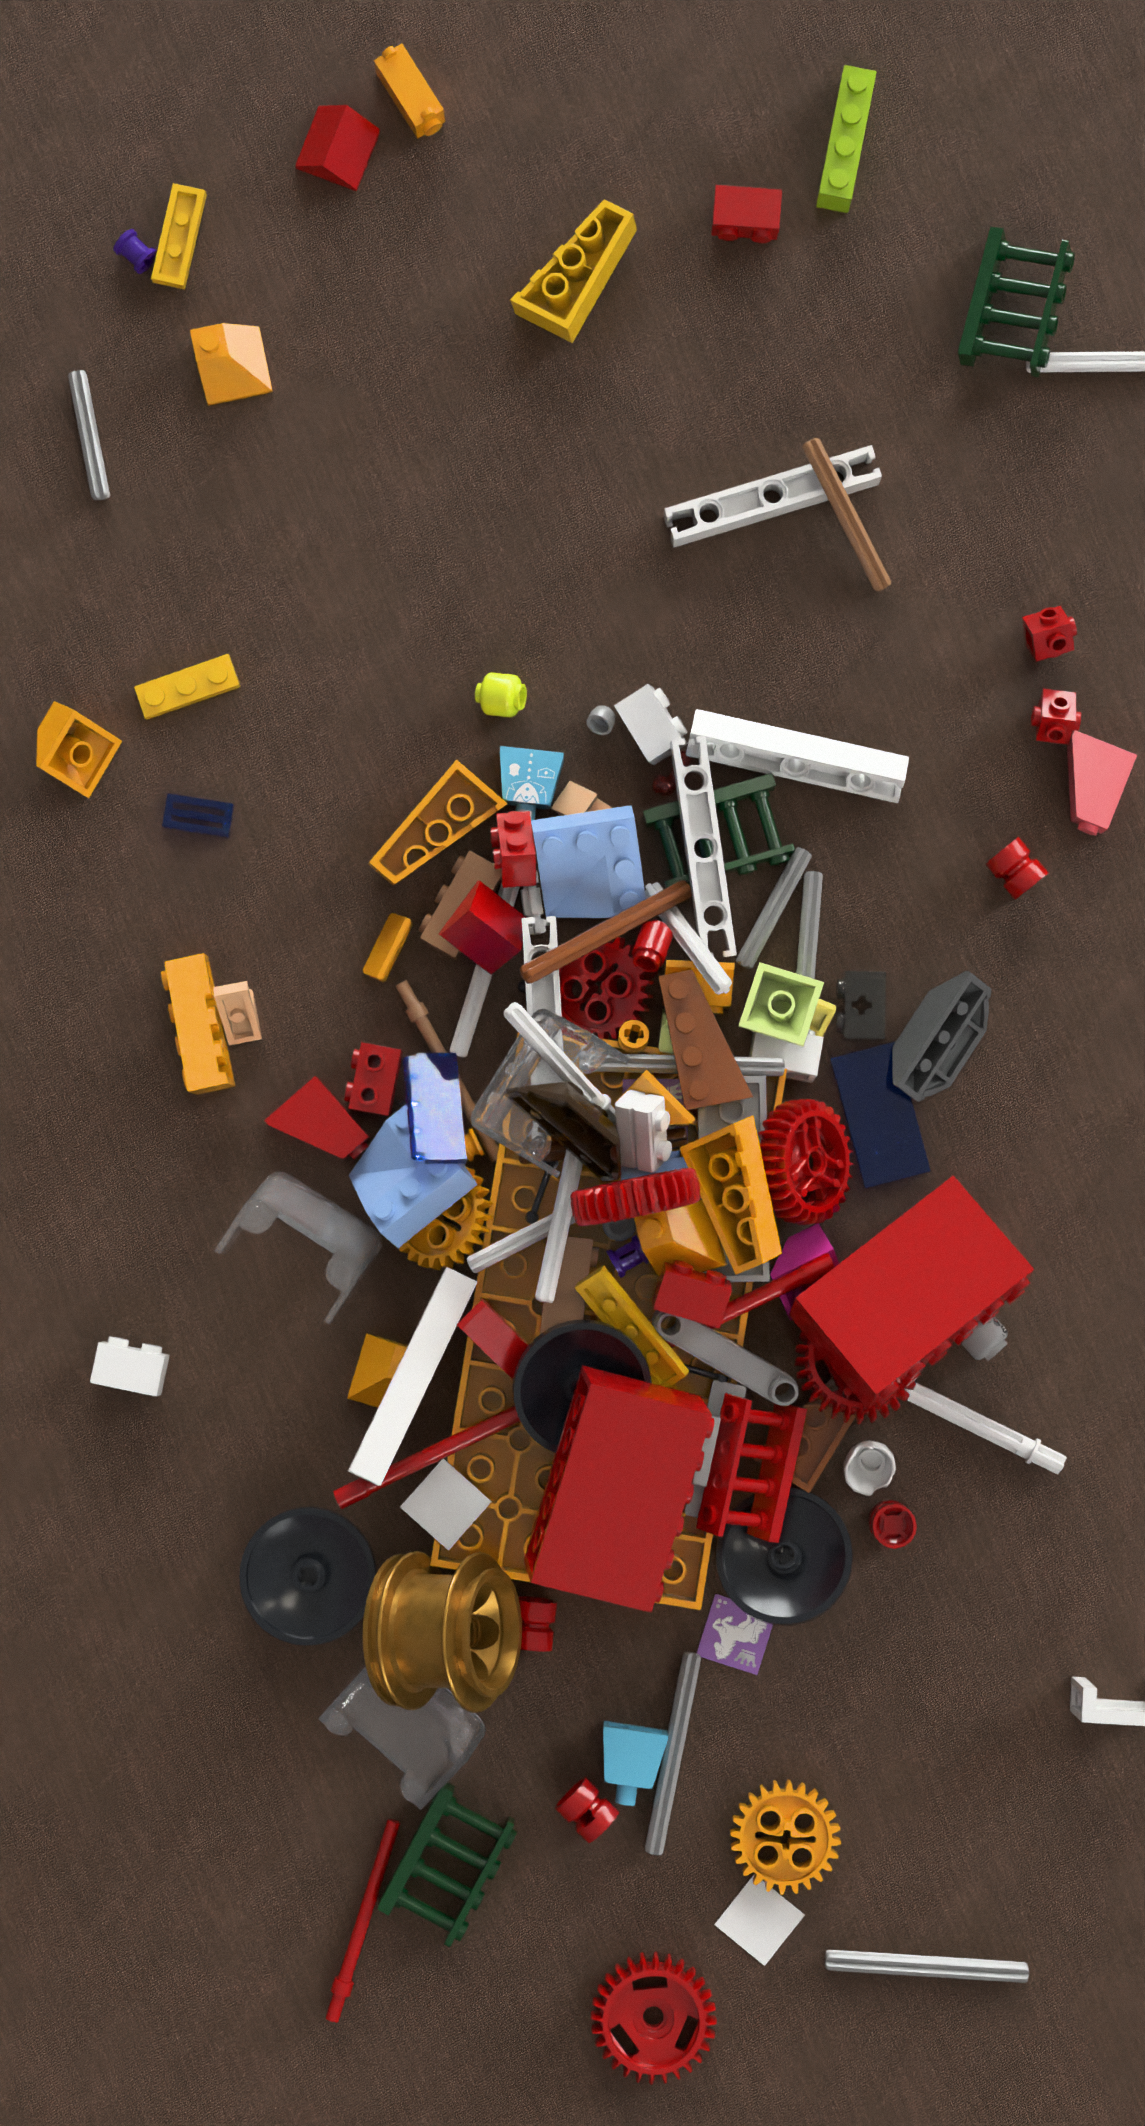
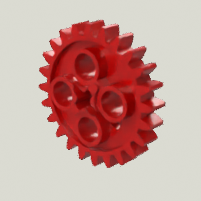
M617 937L614 942L612 940L559 969L562 1019L566 1018L563 1026L564 1030H569L575 1026L574 1034L584 1035L586 1032V1036L596 1038L598 1034V1038L608 1040L610 1033L613 1039H618L620 1027L629 1020L642 1022L641 1017L637 1013L639 1011H649V1008L643 1004V1000L653 998V995L646 992L645 987L654 984V981L644 979V975L648 972L638 969L633 964L632 950L635 944H629L624 948L625 938ZM596 955H600L603 961V966L599 972H596L592 966V961ZM617 963L618 969L614 973H611L614 968V964ZM621 976L627 980L628 984L623 994L617 989V981ZM575 981H579L582 985V993L578 998L572 993V985ZM597 981H603L600 985L603 990L602 993H596L599 989L596 984ZM588 1001L587 1004H586V1006H585V1010L582 1011V1010H581L582 1004H583L584 1002ZM600 1002L604 1003L607 1009V1014L602 1020L599 1019L596 1013V1008Z

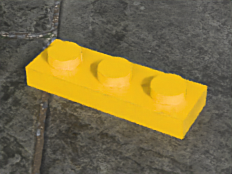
M173 183L151 280L153 283L185 290L207 194L205 190Z
M225 654L134 686L144 717L148 720L241 686L230 655Z

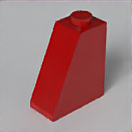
M316 1076L264 1120L269 1126L345 1160L350 1156L355 1160L368 1148L365 1142L371 1138Z
M483 1298L456 1325L513 1379L518 1361L529 1344Z

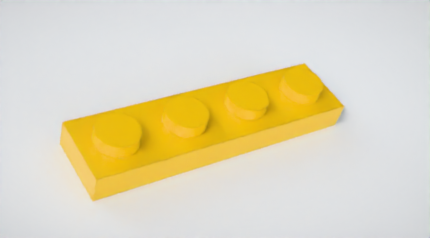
M604 1265L576 1284V1291L602 1322L624 1332L638 1346L649 1367L652 1384L669 1388L687 1376L689 1369L656 1331L654 1326Z

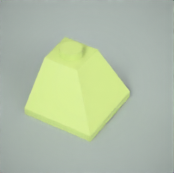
M759 962L738 1026L804 1047L824 982Z

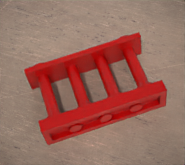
M725 1393L720 1411L721 1421L707 1486L704 1488L696 1528L723 1537L726 1524L748 1526L747 1534L768 1542L779 1543L807 1409L794 1404L780 1406L774 1403L773 1412L751 1409L752 1400ZM747 1423L770 1426L765 1446L743 1443ZM740 1456L762 1459L758 1479L736 1476ZM733 1490L755 1493L751 1513L729 1510Z

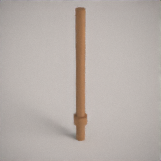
M407 980L399 983L395 987L407 1007L405 1011L411 1023H416L491 1162L496 1161L499 1147L427 1017L429 1014L423 1002L419 1003Z

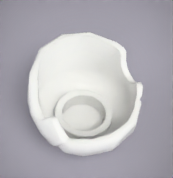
M869 1440L856 1444L849 1450L844 1460L846 1483L854 1492L866 1496H871L874 1491L880 1488L888 1487L896 1471L894 1454L885 1444Z

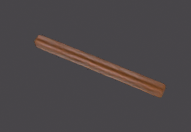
M680 880L525 963L520 967L522 979L527 984H532L684 902L692 896L691 886L685 880Z

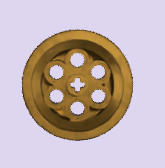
M414 1551L390 1557L382 1564L373 1579L366 1601L363 1620L364 1659L368 1677L374 1691L383 1702L390 1706H400L406 1710H417L428 1703L438 1688H450L458 1704L466 1711L478 1713L486 1710L509 1686L519 1660L522 1640V1617L518 1594L512 1580L501 1569L494 1558L482 1552L473 1553L466 1557L454 1575H442L438 1567L430 1566L431 1557L423 1552Z

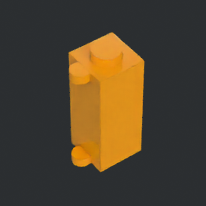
M401 43L395 48L393 46L386 48L382 52V56L374 60L377 76L417 139L423 135H433L441 129L442 124L445 122L443 107L403 44Z

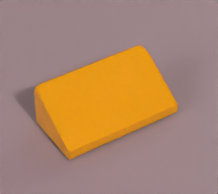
M394 913L388 916L363 968L364 974L381 982H386L413 926L411 919Z

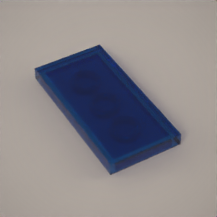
M895 1042L830 1059L864 1188L931 1171L911 1097L893 1085L892 1047Z

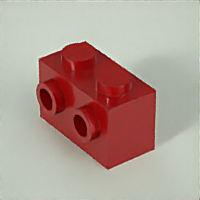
M716 185L711 235L718 236L719 239L726 241L737 240L738 237L751 238L752 241L757 243H768L771 240H777L780 227L782 190Z
M530 811L496 813L497 827H490L492 848L498 847V849H493L494 869H500L502 887L536 886V853Z
M361 1042L360 1049H354L351 1060V1068L356 1069L354 1082L347 1083L344 1098L345 1102H350L348 1109L391 1117L403 1055L401 1049Z
M675 1260L673 1264L664 1261L652 1298L653 1309L720 1329L732 1292L731 1282L726 1279V1275L713 1270H707L706 1273L693 1270L694 1267L691 1264Z

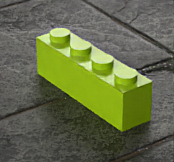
M844 65L816 203L818 208L844 213L849 212L877 71Z

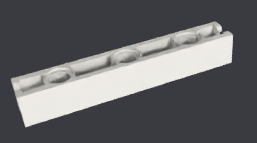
M872 445L829 458L835 471L840 472L844 477V481L841 483L847 495L879 485L882 478L879 468L874 469L870 474L856 477L852 475V466L864 461L866 464H869L875 459ZM811 464L664 508L663 517L667 528L673 526L672 520L685 517L693 518L694 527L678 532L676 527L670 529L671 542L674 548L828 501V498ZM773 490L779 493L781 500L777 503H770L765 500L763 494ZM704 510H712L718 518L714 522L707 523L701 519L699 514Z
M698 709L695 711L686 756L699 758L698 745L691 746V739H695L698 736H706L709 761L765 774L772 773L774 776L894 803L899 801L901 788H903L909 760V757Z
M698 736L695 739H691V746L698 745L699 765L688 767L683 765L679 749L682 745H685V740H672L670 748L689 880L692 889L697 935L708 948V931L721 929L727 951H723V957L735 956L737 953L706 736ZM690 772L698 773L703 780L702 787L696 791L688 789L684 782L686 774ZM705 839L711 843L712 853L709 857L701 858L695 854L694 845L697 840ZM709 906L717 907L722 914L720 923L715 926L707 924L704 920V912Z
M548 916L546 920H543L544 926H550L549 944L536 946L531 944L529 927L535 924V917L522 918L524 964L531 961L537 953H546L558 946L556 916ZM558 969L532 984H527L525 981L526 1004L528 1014L537 1024L540 1021L549 1020L555 1025V1032L550 1038L564 1052ZM529 1044L531 1085L563 1082ZM533 1121L534 1141H548L547 1135L541 1134V1127Z
M448 1267L443 1271L348 1472L377 1486H381L454 1333L456 1324H458L474 1291L477 1281Z

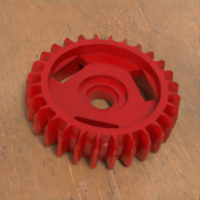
M811 1099L785 1101V1103L777 1105L775 1111L769 1112V1119L762 1122L765 1130L758 1132V1136L761 1138L760 1149L772 1207L775 1211V1216L782 1218L784 1222L798 1225L823 1223L826 1219H831L833 1213L839 1212V1204L846 1201L843 1193L850 1191L847 1181L853 1178L849 1174V1168L854 1164L850 1162L849 1154L853 1151L848 1149L847 1143L851 1138L844 1136L846 1126L839 1124L840 1115L833 1114V1108L827 1107L824 1102ZM810 1154L812 1155V1158H813V1167H812V1169H810V1166H809V1156H810ZM813 1191L812 1195L806 1202L801 1198L806 1197L807 1192Z
M688 1167L579 1189L572 1192L570 1198L576 1224L579 1226H589L684 1207L697 1203L701 1196L696 1172L693 1168Z
M803 1332L800 1333L799 1340L805 1344L796 1345L795 1352L803 1356L797 1357L794 1365L804 1367V1369L797 1372L796 1378L807 1379L802 1385L801 1391L812 1389L813 1393L809 1398L810 1403L818 1398L822 1401L819 1412H822L828 1406L832 1408L831 1419H834L838 1412L844 1413V1423L848 1422L851 1415H856V1421L859 1425L862 1423L864 1415L867 1414L870 1422L873 1423L876 1421L877 1411H879L883 1418H886L890 1413L888 1406L897 1411L901 1407L898 1399L905 1402L910 1397V1394L905 1389L914 1390L916 1382L911 1383L907 1387L901 1383L899 1385L900 1388L894 1393L895 1396L884 1406L879 1408L875 1404L867 1410ZM823 1360L838 1388L833 1392L823 1383L816 1370L815 1363Z
M655 1951L652 1961L647 1962L644 1953L641 1952L639 1964L635 1965L631 1957H627V1969L624 1970L623 1967L616 1963L615 1971L617 1976L614 1977L609 1973L605 1974V1981L609 1986L598 1985L597 1991L603 1998L594 1997L592 2000V2005L600 2010H594L590 2013L591 2020L599 2021V2023L591 2026V2031L593 2034H602L596 2038L595 2045L597 2048L606 2046L602 2051L603 2059L614 2056L611 2068L615 2070L621 2064L624 2065V2078L633 2070L635 2071L637 2083L640 2082L643 2074H647L650 2085H653L655 2075H660L663 2083L666 2084L668 2073L670 2072L673 2073L677 2080L680 2079L679 2068L682 2066L691 2073V2059L702 2063V2056L698 2050L701 2049L707 2052L710 2050V2044L704 2038L714 2039L715 2031L707 2026L717 2024L716 2017L708 2014L715 2011L716 2006L714 2002H705L712 1997V1992L710 1989L700 1990L705 1985V1979L700 1977L693 1980L696 1974V1969L693 1966L684 1972L683 1959H680L676 1966H673L671 1954H667L664 1962H659L658 1953ZM654 1976L667 1978V1985L633 1989L632 1982L640 1978ZM653 2006L658 2007L663 2012L662 2020L654 2025L647 2023L643 2017L645 2010ZM691 2016L698 2020L697 2026L689 2042L681 2049L675 2045L687 2017ZM617 2024L622 2026L638 2048V2051L634 2054L624 2049L614 2037L611 2029Z

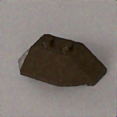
M558 1082L506 1089L504 1095L598 1178L602 1181L619 1179L622 1175L621 1153L616 1125L607 1118L608 1113L602 1107L591 1104L583 1097L584 1093L577 1085L571 1082Z

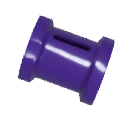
M129 229L119 237L113 251L117 255H123L134 265V271L142 274L155 262L157 250L152 247L148 248L137 238V232L134 229Z
M636 1235L632 1237L631 1242L619 1249L606 1251L620 1278L625 1276L626 1271L640 1263H649Z

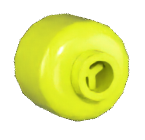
M488 673L484 677L483 682L478 683L476 686L475 700L477 703H480L481 709L486 715L514 717L519 710L524 709L526 704L527 689L517 675Z

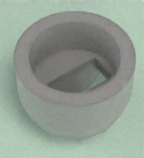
M604 705L597 706L590 712L587 726L598 735H607L615 724V714L610 707Z

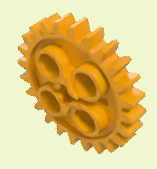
M466 1167L478 1185L442 1213V1215L458 1223L461 1226V1230L459 1231L455 1225L444 1221V1217L439 1215L399 1248L401 1252L408 1254V1260L417 1262L419 1266L440 1270L441 1267H448L453 1269V1262L464 1264V1253L467 1255L475 1253L472 1247L474 1243L481 1246L484 1244L479 1235L480 1233H489L490 1231L483 1224L484 1221L493 1218V1216L485 1213V1209L492 1206L493 1203L483 1199L490 1191L488 1188L480 1186L484 1179L474 1175V1169ZM464 1204V1209H463L462 1213L460 1214V1209H461L462 1205ZM446 1233L445 1240L442 1242L443 1235Z
M787 1779L784 1789H780L777 1781L774 1780L772 1791L769 1792L761 1784V1796L757 1797L749 1792L748 1796L751 1804L739 1803V1808L744 1813L743 1816L733 1815L732 1817L733 1822L740 1827L730 1829V1836L739 1839L730 1844L733 1851H742L735 1857L736 1864L746 1862L747 1864L742 1870L743 1875L747 1876L754 1872V1885H758L764 1879L767 1892L772 1889L774 1884H777L780 1895L784 1894L786 1885H791L793 1892L798 1894V1884L802 1882L810 1890V1878L814 1877L822 1882L823 1878L820 1870L832 1871V1867L827 1859H838L839 1857L838 1853L831 1848V1846L841 1844L840 1838L832 1835L841 1830L839 1824L829 1823L836 1817L835 1811L828 1810L824 1812L829 1804L828 1800L824 1798L816 1802L817 1790L814 1788L808 1795L805 1794V1784L803 1782L800 1783L797 1790H793L790 1780ZM767 1811H774L779 1815L778 1821L771 1826L764 1825L760 1821L763 1813ZM806 1813L813 1817L812 1823L807 1828H798L794 1824L795 1819L800 1814ZM784 1830H789L791 1837L787 1839V1843H781L778 1836H783ZM763 1832L765 1834L774 1836H764L758 1838L755 1836V1833ZM810 1836H814L816 1838L814 1842H808L803 1839H797L799 1837L804 1838ZM763 1846H773L776 1849V1854L772 1859L763 1860L758 1857V1852ZM799 1848H805L810 1851L809 1858L802 1863L795 1862L792 1859L793 1853Z

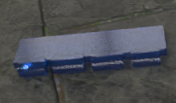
M416 1053V1056H406L403 1058L404 1080L406 1081L405 1094L408 1107L407 1117L411 1158L416 1161L425 1160V1164H466L467 1156L456 1053Z

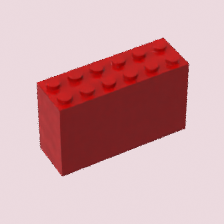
M953 1175L798 1295L794 1300L789 1316L868 1410L875 1404L881 1408L895 1396L894 1393L900 1388L899 1385L901 1383L905 1387L913 1383L921 1375V1371L926 1367V1363L929 1362L931 1366L937 1364L948 1354L946 1351L953 1346V1342L959 1346L974 1333L973 1330L979 1325V1321L983 1325L987 1324L999 1313L998 1310L1004 1306L1005 1301L1010 1305L1025 1293L1024 1290L1031 1284L1028 1278L1034 1271V1268Z
M582 1365L524 1557V1563L531 1583L652 1613L654 1603H659L662 1598L664 1582H661L664 1570H669L673 1562L674 1550L671 1548L674 1538L679 1537L683 1529L684 1517L681 1515L684 1505H689L693 1497L694 1484H692L694 1473L695 1471L699 1472L703 1465L704 1451L701 1450L704 1440L711 1437L714 1428V1418H712V1414L701 1396Z

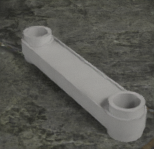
M658 1310L654 1312L652 1325L665 1340L777 1405L788 1406L797 1399L798 1385L786 1372L702 1323L675 1316V1324L668 1329L661 1328L662 1320L667 1316L675 1315ZM789 1383L786 1393L775 1395V1390L780 1384Z

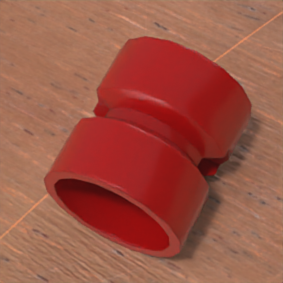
M1017 837L985 864L996 878H1003L1005 880L1003 887L1014 900L1049 873L1037 858L1030 859L1029 854L1031 850L1020 837Z
M890 1499L880 1501L873 1506L869 1513V1530L882 1545L897 1549L906 1546L914 1538L917 1529L915 1516L902 1503Z
M518 1596L522 1617L521 1650L552 1651L554 1630L549 1627V1624L555 1622L557 1601L540 1597Z
M583 1777L559 1800L555 1810L567 1822L574 1821L576 1823L575 1831L589 1844L597 1839L613 1823L619 1814V1810L607 1798L600 1799L598 1797V1788L587 1777Z

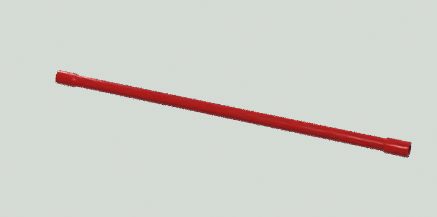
M825 1253L801 1265L798 1269L728 1302L721 1325L798 1287L819 1280L835 1267L830 1255ZM665 1340L671 1348L676 1347V1345ZM515 1405L390 1465L381 1486L359 1478L334 1490L333 1493L339 1507L344 1509L369 1497L375 1491L521 1422Z

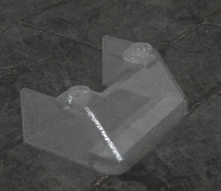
M539 1009L531 1015L575 1066L585 1074L593 1073L601 1068L607 1055L626 1065L630 1060L629 1057L596 1035L547 1009ZM521 1034L517 1037L471 1114V1124L482 1133L558 1178L561 1172L543 1162V1159L551 1149V1135L504 1095L507 1088L563 1082Z
M280 1171L271 1173L241 1208L214 1251L219 1254H227L242 1229L250 1233L259 1234L267 1231L276 1218L282 1220L333 1253L326 1266V1278L332 1286L342 1293L324 1319L326 1323L332 1324L379 1253L382 1246L381 1236L376 1229L292 1175Z

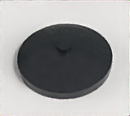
M586 1319L563 1322L542 1332L528 1345L521 1355L513 1377L514 1405L525 1430L544 1448L554 1453L557 1451L582 1365L652 1383L649 1367L638 1346L624 1332L612 1325Z
M790 1488L779 1543L768 1542L747 1534L748 1526L726 1524L723 1537L718 1536L716 1567L720 1581L726 1593L737 1607L761 1622L778 1626H791L814 1620L827 1612L839 1600L849 1582L853 1565V1551L846 1526L838 1513L827 1502L815 1494L804 1490ZM755 1494L742 1501L733 1511L751 1513Z
M299 1507L274 1516L263 1524L250 1539L241 1560L239 1574L240 1589L247 1610L257 1624L270 1635L295 1645H319L340 1638L362 1619L368 1593L377 1573V1568L369 1542L354 1523L329 1509Z

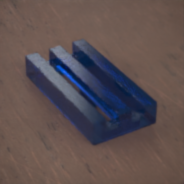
M167 793L162 826L164 828L229 838L230 825H232L233 819L232 813L234 812L235 805ZM173 803L225 810V815L219 816L173 808ZM171 815L223 823V827L215 828L171 821Z

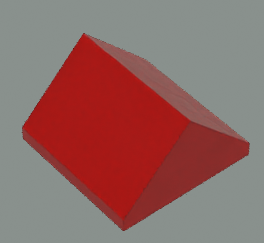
M348 105L319 106L295 168L357 192L381 131Z
M478 880L438 935L492 975L521 951L523 946L522 918L527 917Z

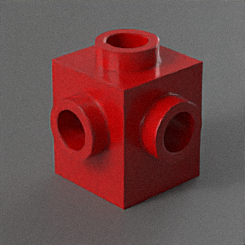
M1061 606L1045 608L1040 612L1022 617L1025 644L1036 662L1058 657L1074 650L1073 636H1077V627L1073 617H1067Z
M1043 688L1039 704L1033 707L1031 714V726L1036 727V741L1069 745L1073 731H1079L1081 723V712L1076 711V693Z

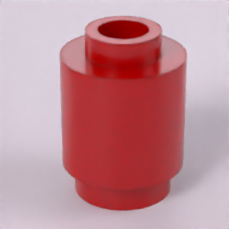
M652 920L641 925L632 950L633 964L638 969L645 972H656L664 964L673 939V932L668 928L667 924L659 920Z

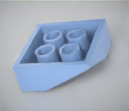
M631 805L531 820L546 917L611 918L646 899L635 817Z
M413 1099L385 1121L349 1174L366 1213L380 1234L397 1248H400L478 1185L430 1115Z

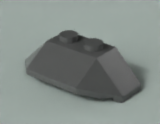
M965 971L930 990L892 1047L893 1085L917 1102L950 1087L987 1031L988 999L991 998L992 989L971 972Z

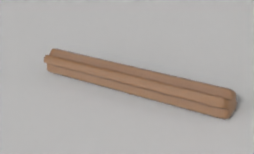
M810 439L802 445V448L873 589L881 591L891 584V580L820 439Z

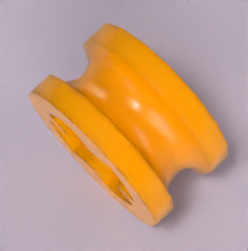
M638 1020L625 1022L620 1027L618 1035L620 1048L628 1054H638L646 1049L649 1039L647 1026ZM631 1031L638 1032L636 1043L629 1042Z
M473 1128L468 1129V1134L466 1135L461 1133L457 1135L470 1162L474 1160V1156L477 1154L485 1155Z

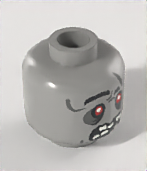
M996 1317L985 1325L979 1321V1325L973 1330L974 1333L961 1344L976 1360L985 1358L989 1361L1008 1344L1005 1341L1008 1331Z

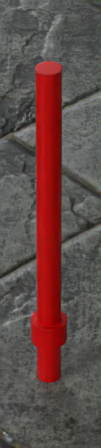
M387 1820L339 1976L334 1977L330 1990L333 1995L326 2014L328 2021L339 2022L345 1999L351 1995L354 1985L352 1977L401 1824L399 1821Z

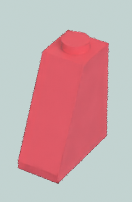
M1074 730L1070 743L1067 745L1071 822L1078 824V830L1096 836L1097 832L1102 834L1108 830L1137 755Z

